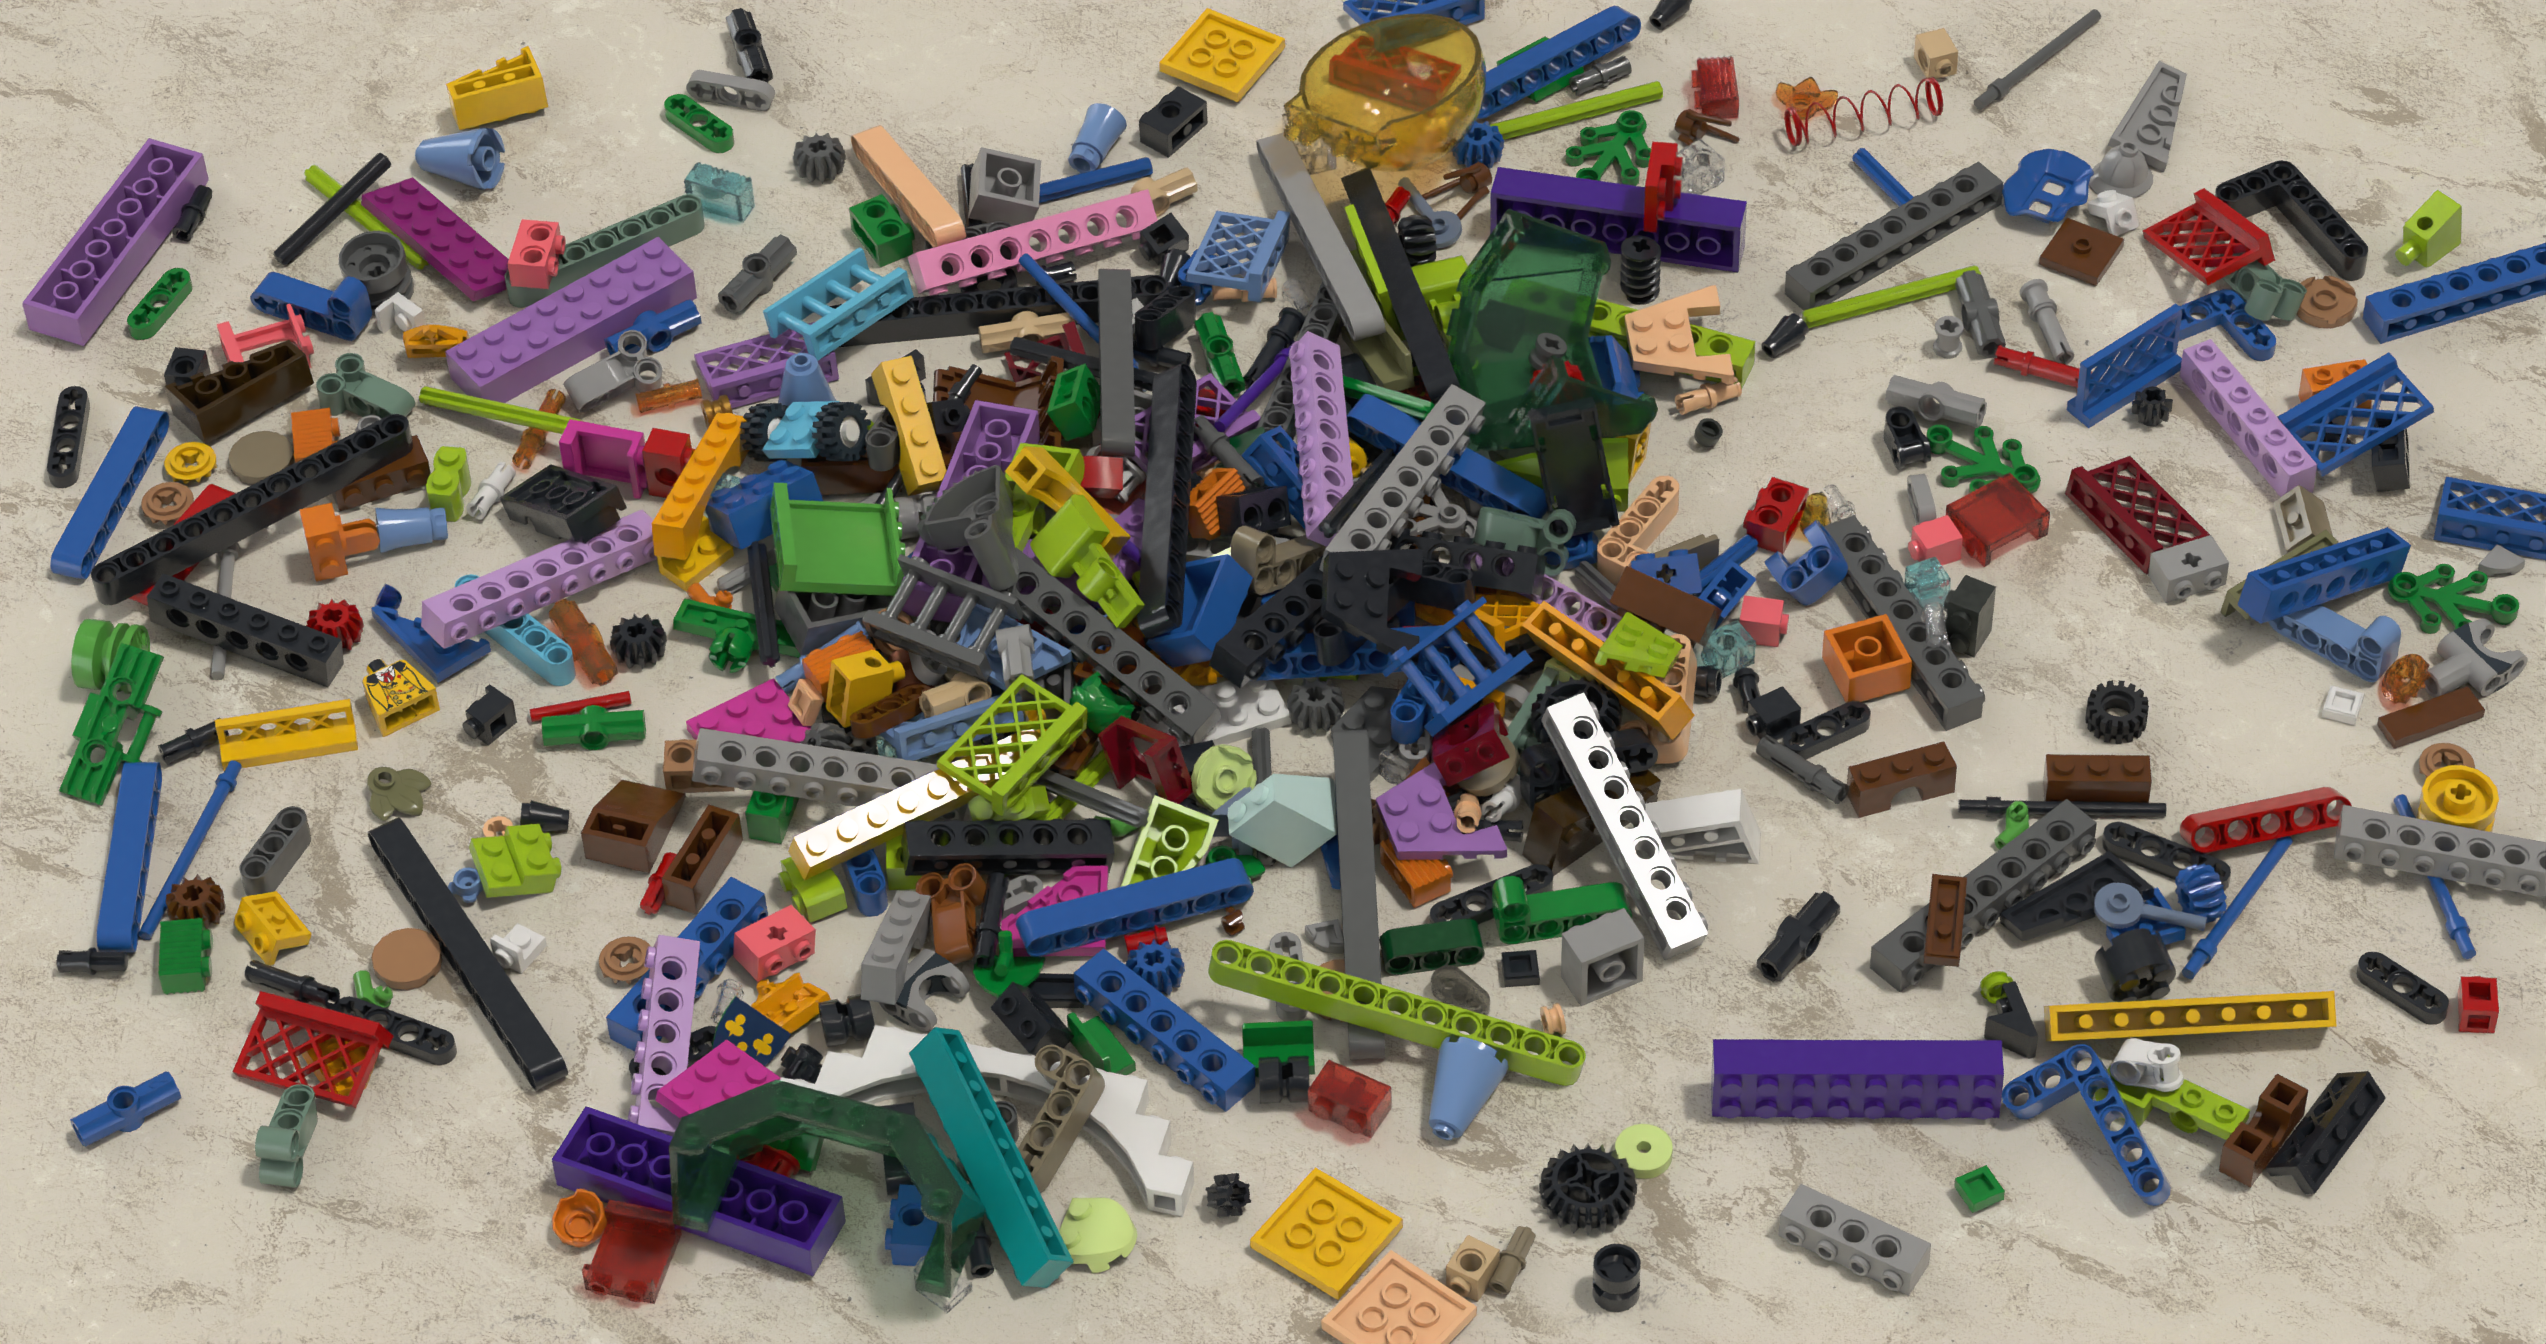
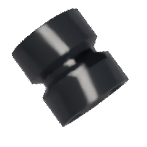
M861 994L848 996L845 1003H841L838 999L818 1003L827 1048L846 1044L849 1037H853L856 1041L870 1039L875 1026L870 1001L861 1000Z
M1289 1056L1286 1062H1282L1279 1057H1259L1260 1104L1280 1103L1283 1097H1287L1290 1103L1310 1102L1309 1056Z
M1614 1243L1604 1246L1594 1256L1592 1295L1595 1302L1607 1311L1622 1312L1629 1310L1639 1299L1641 1260L1633 1248L1624 1244Z

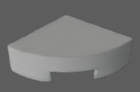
M2497 544L2479 563L2478 571L2489 576H2494L2495 573L2509 572L2512 575L2524 568L2525 559Z
M1339 919L1305 926V935L1313 946L1328 953H1344L1343 932Z

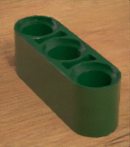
M1457 919L1387 930L1379 938L1385 970L1392 975H1405L1468 966L1481 961L1485 955L1478 923L1472 919Z

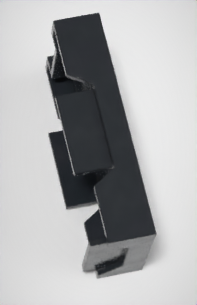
M1593 396L1528 411L1548 514L1550 515L1558 509H1565L1571 512L1576 520V528L1572 536L1620 525ZM1591 425H1595L1596 434L1593 435V438H1591L1589 428ZM1539 437H1543L1546 449H1542L1539 446ZM1602 484L1605 485L1606 490L1608 491V493H1605L1604 497L1601 488ZM1554 496H1555V498H1556V502H1557V506H1558V507H1556V508H1554V505L1551 506V503H1552V504H1555ZM1554 520L1551 522L1552 529L1556 533L1564 534L1568 532V526L1564 521Z
M552 464L500 497L510 520L527 525L528 517H530L538 533L559 540L565 538L576 542L582 539L583 543H586L621 520L616 509L623 511L627 508L617 485Z

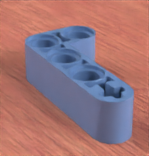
M2319 604L2268 621L2270 626L2279 634L2368 682L2377 681L2396 661L2398 656L2401 629L2393 619L2387 616L2377 617L2365 629Z

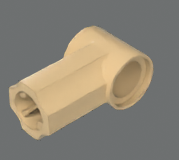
M1186 167L1156 181L1151 177L1142 178L1133 185L1130 194L1148 189L1156 216L1160 217L1168 210L1170 203L1191 195L1198 190L1193 173Z
M959 672L953 676L949 683L922 692V695L919 697V704L925 718H929L992 698V691L990 686L984 681Z

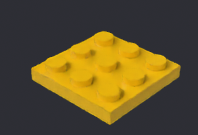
M1206 8L1159 62L1160 72L1239 102L1284 50L1285 38Z
M1315 1167L1251 1237L1250 1248L1339 1300L1403 1228V1219Z

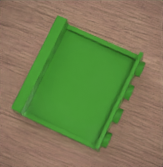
M787 483L773 484L770 514L780 591L894 596L904 577L897 559L900 554L905 556V543L901 542L902 522H897L899 518V502H894L892 488H887L884 504L789 500Z

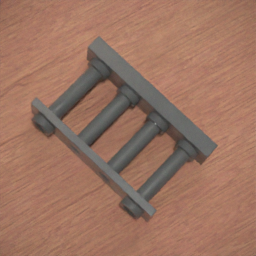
M900 554L897 561L905 578L885 612L882 611L879 614L868 609L862 621L869 636L986 682L992 669L985 651L996 630H998L1005 615L1021 620L1023 617V612L1016 596L1005 590L997 592L930 566L927 561L920 557L913 556L909 558ZM920 581L933 586L934 589L916 621L909 625L898 621L897 617L917 582ZM947 592L964 598L944 634L936 636L927 632L926 629ZM976 604L992 609V613L973 646L966 648L955 642Z

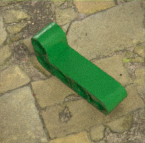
M1506 876L1497 880L1492 888V911L1500 941L1509 945L1562 937V933L1574 926H1581L1598 919L1606 913H1613L1625 908L1631 919L1633 917L1625 887L1618 882H1607L1526 895L1522 879L1516 876Z

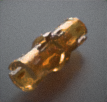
M698 378L671 386L669 383H665L662 388L635 393L640 414L666 406L669 409L675 408V404L703 398Z

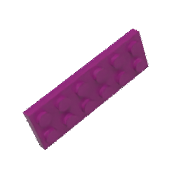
M413 177L362 195L361 205L473 302L507 290L505 273L508 270L507 263L509 259Z

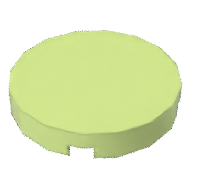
M1226 744L1212 746L1202 753L1194 765L1191 777L1193 793L1198 802L1207 809L1215 811L1243 788L1251 787L1253 789L1256 785L1257 775L1256 770L1253 769V764L1251 763L1253 761L1250 755L1239 747Z

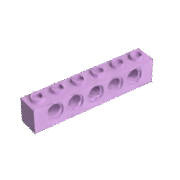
M2209 339L2184 349L2180 378L2277 494L2282 497L2298 485L2309 492H2313L2317 464L2216 344Z
M658 935L654 946H648L644 966L650 968L649 978H644L641 999H647L646 1010L641 1009L638 1020V1030L643 1031L642 1042H637L634 1062L640 1063L639 1074L634 1073L631 1084V1094L636 1095L635 1106H630L627 1121L678 1138L681 1133L682 1120L665 1107L657 1108L652 1106L649 1100H656L657 1091L687 1069L700 941ZM662 973H670L676 980L667 979ZM659 1005H668L673 1011H665ZM656 1036H663L670 1043H662L657 1040ZM652 1068H660L666 1075H658Z

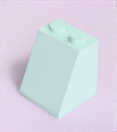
M1272 774L1228 808L1229 835L1291 868L1337 834L1335 780L1326 777Z

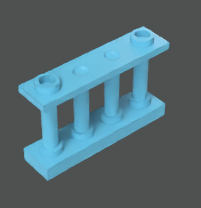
M859 247L763 310L772 338H776L790 328L803 335L808 354L813 355L818 361L914 296L906 270L898 267L882 277L869 270L864 250ZM861 281L871 285L860 293L850 289ZM836 297L846 300L845 303L836 309L826 305ZM812 313L822 316L821 319L812 325L802 321Z

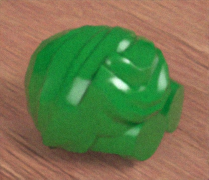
M1098 671L1082 681V686H1074L1071 692L1072 697L1069 699L1071 706L1078 702L1087 708L1086 727L1097 734L1101 733L1120 716L1131 719V714L1134 711V705L1130 701L1126 700L1125 697L1116 695L1109 687L1101 683L1099 678L1101 674Z

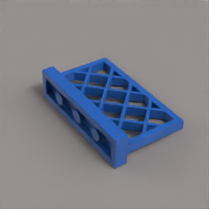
M1348 0L1343 2V10L1373 37V47L1381 52L1485 19V0H1397V2L1385 0ZM1404 1L1418 3V5L1406 4ZM1359 8H1370L1371 10H1363ZM1378 10H1386V11H1392V12H1391V13H1385V12H1378Z
M2175 303L2080 363L2077 396L2067 401V411L2086 427L2090 428L2135 400L2137 391L2142 392L2147 387H2156L2181 370L2182 358L2177 354L2182 308Z
M2388 352L2277 417L2317 464L2316 471L2323 477L2434 413V408L2398 368L2396 359ZM2398 382L2402 385L2400 393L2384 392ZM2367 400H2375L2372 409L2356 408ZM2381 401L2397 402L2395 411L2379 410ZM2404 402L2418 403L2421 406L2413 412L2402 411ZM2339 416H2347L2344 425L2328 424ZM2353 417L2369 418L2367 427L2351 426ZM2376 418L2392 419L2391 424L2385 428L2374 427ZM2311 432H2319L2316 441H2303L2301 439ZM2325 433L2341 434L2339 443L2323 442ZM2348 435L2364 436L2363 440L2357 444H2346ZM2320 451L2336 452L2335 457L2324 463L2318 459Z
M2446 477L2433 540L2492 550L2498 544L2516 555L2546 560V520L2539 521L2534 517V515L2540 513L2546 517V494ZM2450 489L2463 491L2466 495L2458 497ZM2485 497H2497L2499 501L2491 503ZM2475 501L2481 507L2473 510L2467 504ZM2519 503H2530L2533 506L2524 509ZM2509 507L2514 513L2506 516L2500 510Z

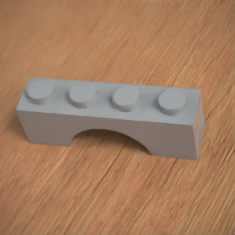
M896 891L862 962L861 1000L896 1004L904 987L911 948L921 949L930 931L931 896L922 895L915 891Z

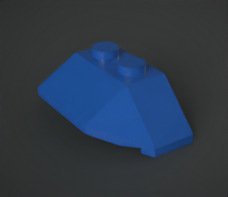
M1612 335L1587 337L1586 360L1603 437L1616 438L1619 410L1622 404H1627L1643 411L1646 410L1644 392H1638L1640 373L1637 370H1633L1630 355Z

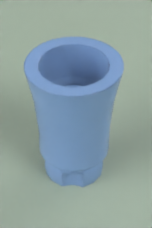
M1095 103L1088 107L1084 123L1068 158L1072 168L1080 173L1095 170L1103 162L1110 148L1127 127L1125 118L1118 110L1101 103Z
M429 507L415 509L375 508L377 533L380 539V553L417 544L433 543V540L448 539L445 508L430 510Z

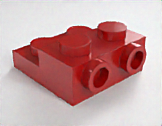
M1652 141L1645 182V232H1656L1658 220H1664L1665 211H1673L1674 200L1681 199L1682 180H1677V176L1682 175L1683 157H1677V143Z

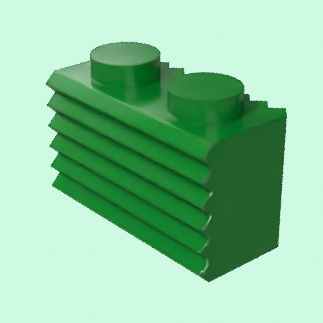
M203 918L161 921L158 975L163 993L168 995L169 993L175 994L177 992L182 994L184 991L187 993L190 991L197 992L198 990L203 992L205 990L206 977H212L211 957L207 956V950H213L212 930L205 928Z

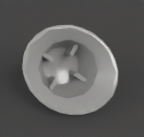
M2126 140L2112 148L2103 160L2094 166V175L2091 176L2089 181L2090 188L2096 194L2115 190L2116 193L2135 198L2151 188L2153 174L2148 168L2145 156L2139 150L2138 145L2133 141Z

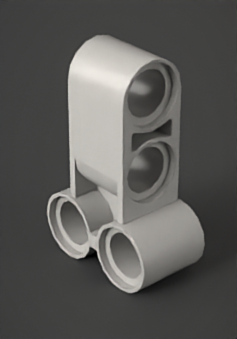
M629 330L621 334L618 339V352L575 373L566 379L563 385L578 411L583 413L633 387H636L638 391L644 394L655 393L662 385V366L657 359L646 357L647 341L645 336L637 330ZM629 344H636L641 349L637 353L632 354L626 352L624 348ZM649 370L654 372L656 377L652 380H644L639 375L643 371Z

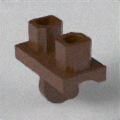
M1086 727L1082 734L1049 768L1057 770L1058 774L1072 780L1075 777L1078 778L1100 743L1098 734Z

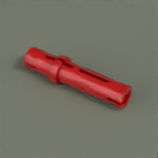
M2002 345L1998 346L1994 365L2020 371L2021 375L2026 377L2031 374L2078 388L2080 368L2034 356L2035 352L2032 351L2023 353L2003 347Z

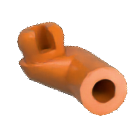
M694 583L687 589V595L694 601L729 609L732 608L733 596L726 590L724 592L718 591L715 597L709 596L699 583Z

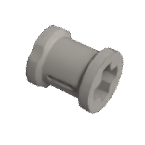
M1944 316L1936 321L1935 332L1937 339L1933 343V350L1936 355L1945 359L1957 357L1962 351L1960 336L1963 334L1964 325L1959 318Z

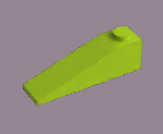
M1602 438L1617 511H1626L1628 509L1629 492L1628 438ZM1535 453L1496 462V464L1543 489L1537 455ZM1602 484L1601 488L1604 497L1605 493H1608V491L1606 490L1605 485Z
M1154 795L1147 808L1149 813L1148 823L1146 826L1140 827L1120 887L1194 868L1208 851L1219 820Z

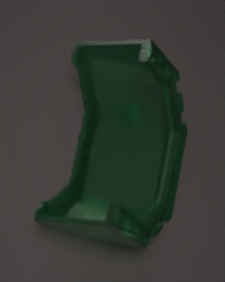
M1508 209L1461 275L1457 287V292L1462 293L1458 309H1452L1446 335L1451 336L1447 355L1461 389L1486 403L1482 416L1485 417V422L1477 435L1471 433L1467 448L1473 451H1491L1535 447L1528 411L1593 396L1597 408L1602 438L1641 434L1647 425L1655 419L1658 407L1652 395L1642 394L1638 399L1603 388L1588 340L1602 276L1606 275L1611 267V258L1606 242ZM1541 333H1552L1559 336L1567 345L1565 355L1562 358L1552 355L1530 385L1533 371L1537 369L1529 363L1528 357L1531 350L1536 348L1535 342L1537 337ZM1569 361L1571 365H1578L1584 381L1569 377L1564 362ZM1595 425L1589 426L1591 438L1596 434ZM1539 437V446L1545 445L1543 437Z
M774 1080L681 1118L669 1145L673 1224L708 1233L740 1159L762 1151L764 1145L778 1139L782 1143L804 1133L892 1156L900 1160L922 1196V1213L928 1219L939 1222L917 1277L916 1289L948 1298L952 1297L985 1215V1207L939 1133L918 1117L792 1083Z

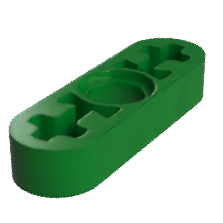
M675 94L665 100L666 119L712 152L724 153L733 148V129L723 120L686 95ZM695 121L707 122L703 126L691 125Z
M173 268L166 271L129 314L127 324L130 335L137 340L152 338L192 292L193 286L190 273L186 269ZM160 300L168 302L166 305L162 307L152 306L155 302Z

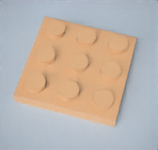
M1390 1250L1321 1320V1326L1324 1331L1343 1344H1449L1477 1315V1306Z

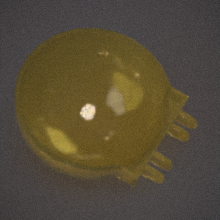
M1403 14L1384 17L1361 24L1338 35L1321 47L1308 61L1301 74L1299 93L1283 105L1288 120L1283 136L1289 141H1295L1298 138V141L1303 146H1309L1321 138L1329 146V152L1332 156H1341L1355 165L1363 168L1369 167L1371 170L1380 172L1411 171L1440 160L1453 151L1468 135L1484 102L1486 64L1477 36L1466 25L1452 18L1433 14Z

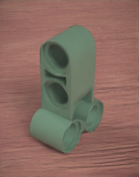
M2233 253L2232 256H2240L2244 253ZM2257 260L2222 278L2247 301L2244 307L2246 313L2263 321L2270 320L2272 315L2286 321L2294 320L2307 293V289L2301 283L2291 279H2283L2269 265L2263 266Z
M346 353L338 357L335 361L336 373L322 375L316 382L320 409L330 407L332 416L340 415L348 410L362 417L376 415L382 419L392 414H400L406 417L416 404L414 398L407 390L366 372L363 358L356 353Z
M1481 507L1474 541L1481 545H1485L1486 540L1506 543L1505 550L1517 551L1518 545L1536 547L1538 555H1544L1546 552L1553 551L1560 556L1561 563L1554 566L1546 562L1544 574L1555 576L1563 571L1569 559V552L1563 543H1566L1571 538L1576 528V520L1572 513L1565 509L1555 510L1548 516L1547 520L1496 508ZM1554 520L1564 521L1568 526V532L1564 534L1556 533L1552 529L1551 522Z
M296 1084L287 1088L281 1096L269 1126L262 1125L257 1132L255 1153L258 1158H261L259 1166V1180L261 1184L297 1188L301 1183L303 1156L318 1122L315 1093L308 1085Z

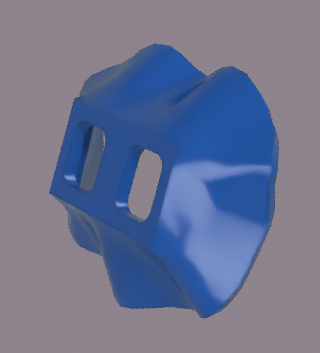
M2043 149L2025 155L2019 161L2018 170L2005 181L2002 190L2005 209L2010 216L2025 215L2049 224L2051 221H2061L2067 211L2073 206L2083 205L2087 202L2089 181L2094 172L2087 162L2069 152ZM2047 183H2054L2065 188L2060 195H2054L2043 190ZM2034 202H2040L2051 207L2046 215L2029 208Z

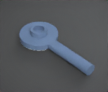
M1403 177L1399 180L1398 186L1404 187L1405 190L1411 193L1409 200L1421 216L1426 215L1431 219L1432 226L1435 228L1437 249L1454 244L1462 234V224L1459 217L1450 211L1434 212L1408 177Z
M2125 883L2105 885L2095 896L2094 911L2101 922L2113 928L2130 927L2142 917L2197 930H2205L2207 917L2144 904L2139 891Z

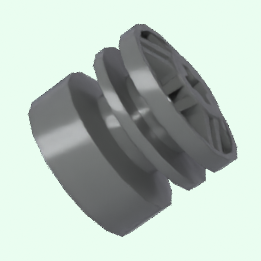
M369 231L354 236L344 244L339 253V267L343 279L348 276L354 277L366 286L373 316H376L375 309L397 292L408 300L411 299L414 293V280L408 266L404 247L397 237L388 232Z

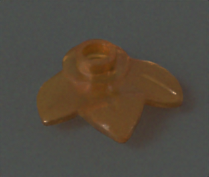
M1808 77L1795 87L1780 82L1776 88V97L1781 103L1786 105V108L1793 107L1800 119L1805 120L1806 112L1812 102H1818L1828 110L1836 103L1838 91H1820L1814 78ZM1813 105L1808 119L1812 118L1816 112L1823 111V109L1818 105Z

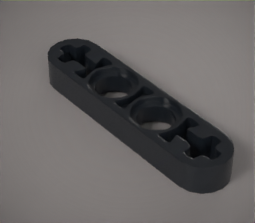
M71 386L64 389L58 398L47 463L50 483L57 488L70 487L79 478L90 412L87 391L80 386ZM74 401H75V410H74V409H71V406H70V405H72V404L74 403ZM68 422H78V425L74 428H63ZM65 445L75 446L69 452L59 451ZM62 464H65L67 466V469L64 470V473H62Z
M2112 822L2104 828L2103 849L2106 852L2110 851L2120 859L2174 880L2178 876L2179 871L2186 869L2178 868L2174 865L2173 862L2178 859L2189 861L2191 866L2195 864L2211 865L2215 873L2219 874L2220 882L2224 885L2223 890L2226 891L2229 887L2231 869L2226 862L2124 822ZM2145 847H2154L2160 853L2155 856H2148L2141 850Z
M1530 865L1503 876H1516L1522 879L1526 895L1553 891L1554 875L1552 870L1545 865ZM1503 877L1436 903L1430 909V923L1446 921L1444 918L1439 919L1442 916L1451 920L1472 919L1478 925L1494 919L1492 888L1494 883ZM1476 901L1483 903L1486 907L1480 911H1472L1467 905Z
M343 997L339 999L338 1004L334 1003L335 1008L332 1009L334 1011L371 1021L384 1020L388 1022L385 1028L393 1035L389 1046L392 1050L434 1065L450 1063L457 1054L454 1036L447 1030L356 997ZM409 1031H414L419 1034L418 1037L412 1041H403L400 1039V1037L404 1033Z

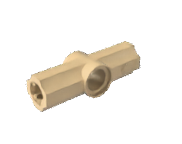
M1023 311L1016 314L1011 322L978 327L982 353L1008 350L1014 337L1038 342L1064 333L1062 325L1072 321L1075 322V320L1067 312L1038 317L1034 312Z

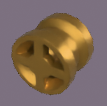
M726 394L719 396L718 400L715 401L708 399L701 401L702 413L707 429L717 412L733 413Z

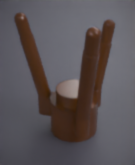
M1691 109L1684 110L1680 113L1675 123V131L1680 133L1678 140L1687 144L1715 172L1722 174L1723 170L1692 140L1701 139L1707 131L1737 143L1740 141L1739 137L1706 123L1730 127L1732 122L1697 113Z
M1477 162L1470 167L1445 174L1443 176L1444 180L1460 178L1422 194L1425 200L1459 185L1467 193H1476L1456 214L1461 220L1482 197L1490 193L1487 186L1492 184V174L1483 163Z

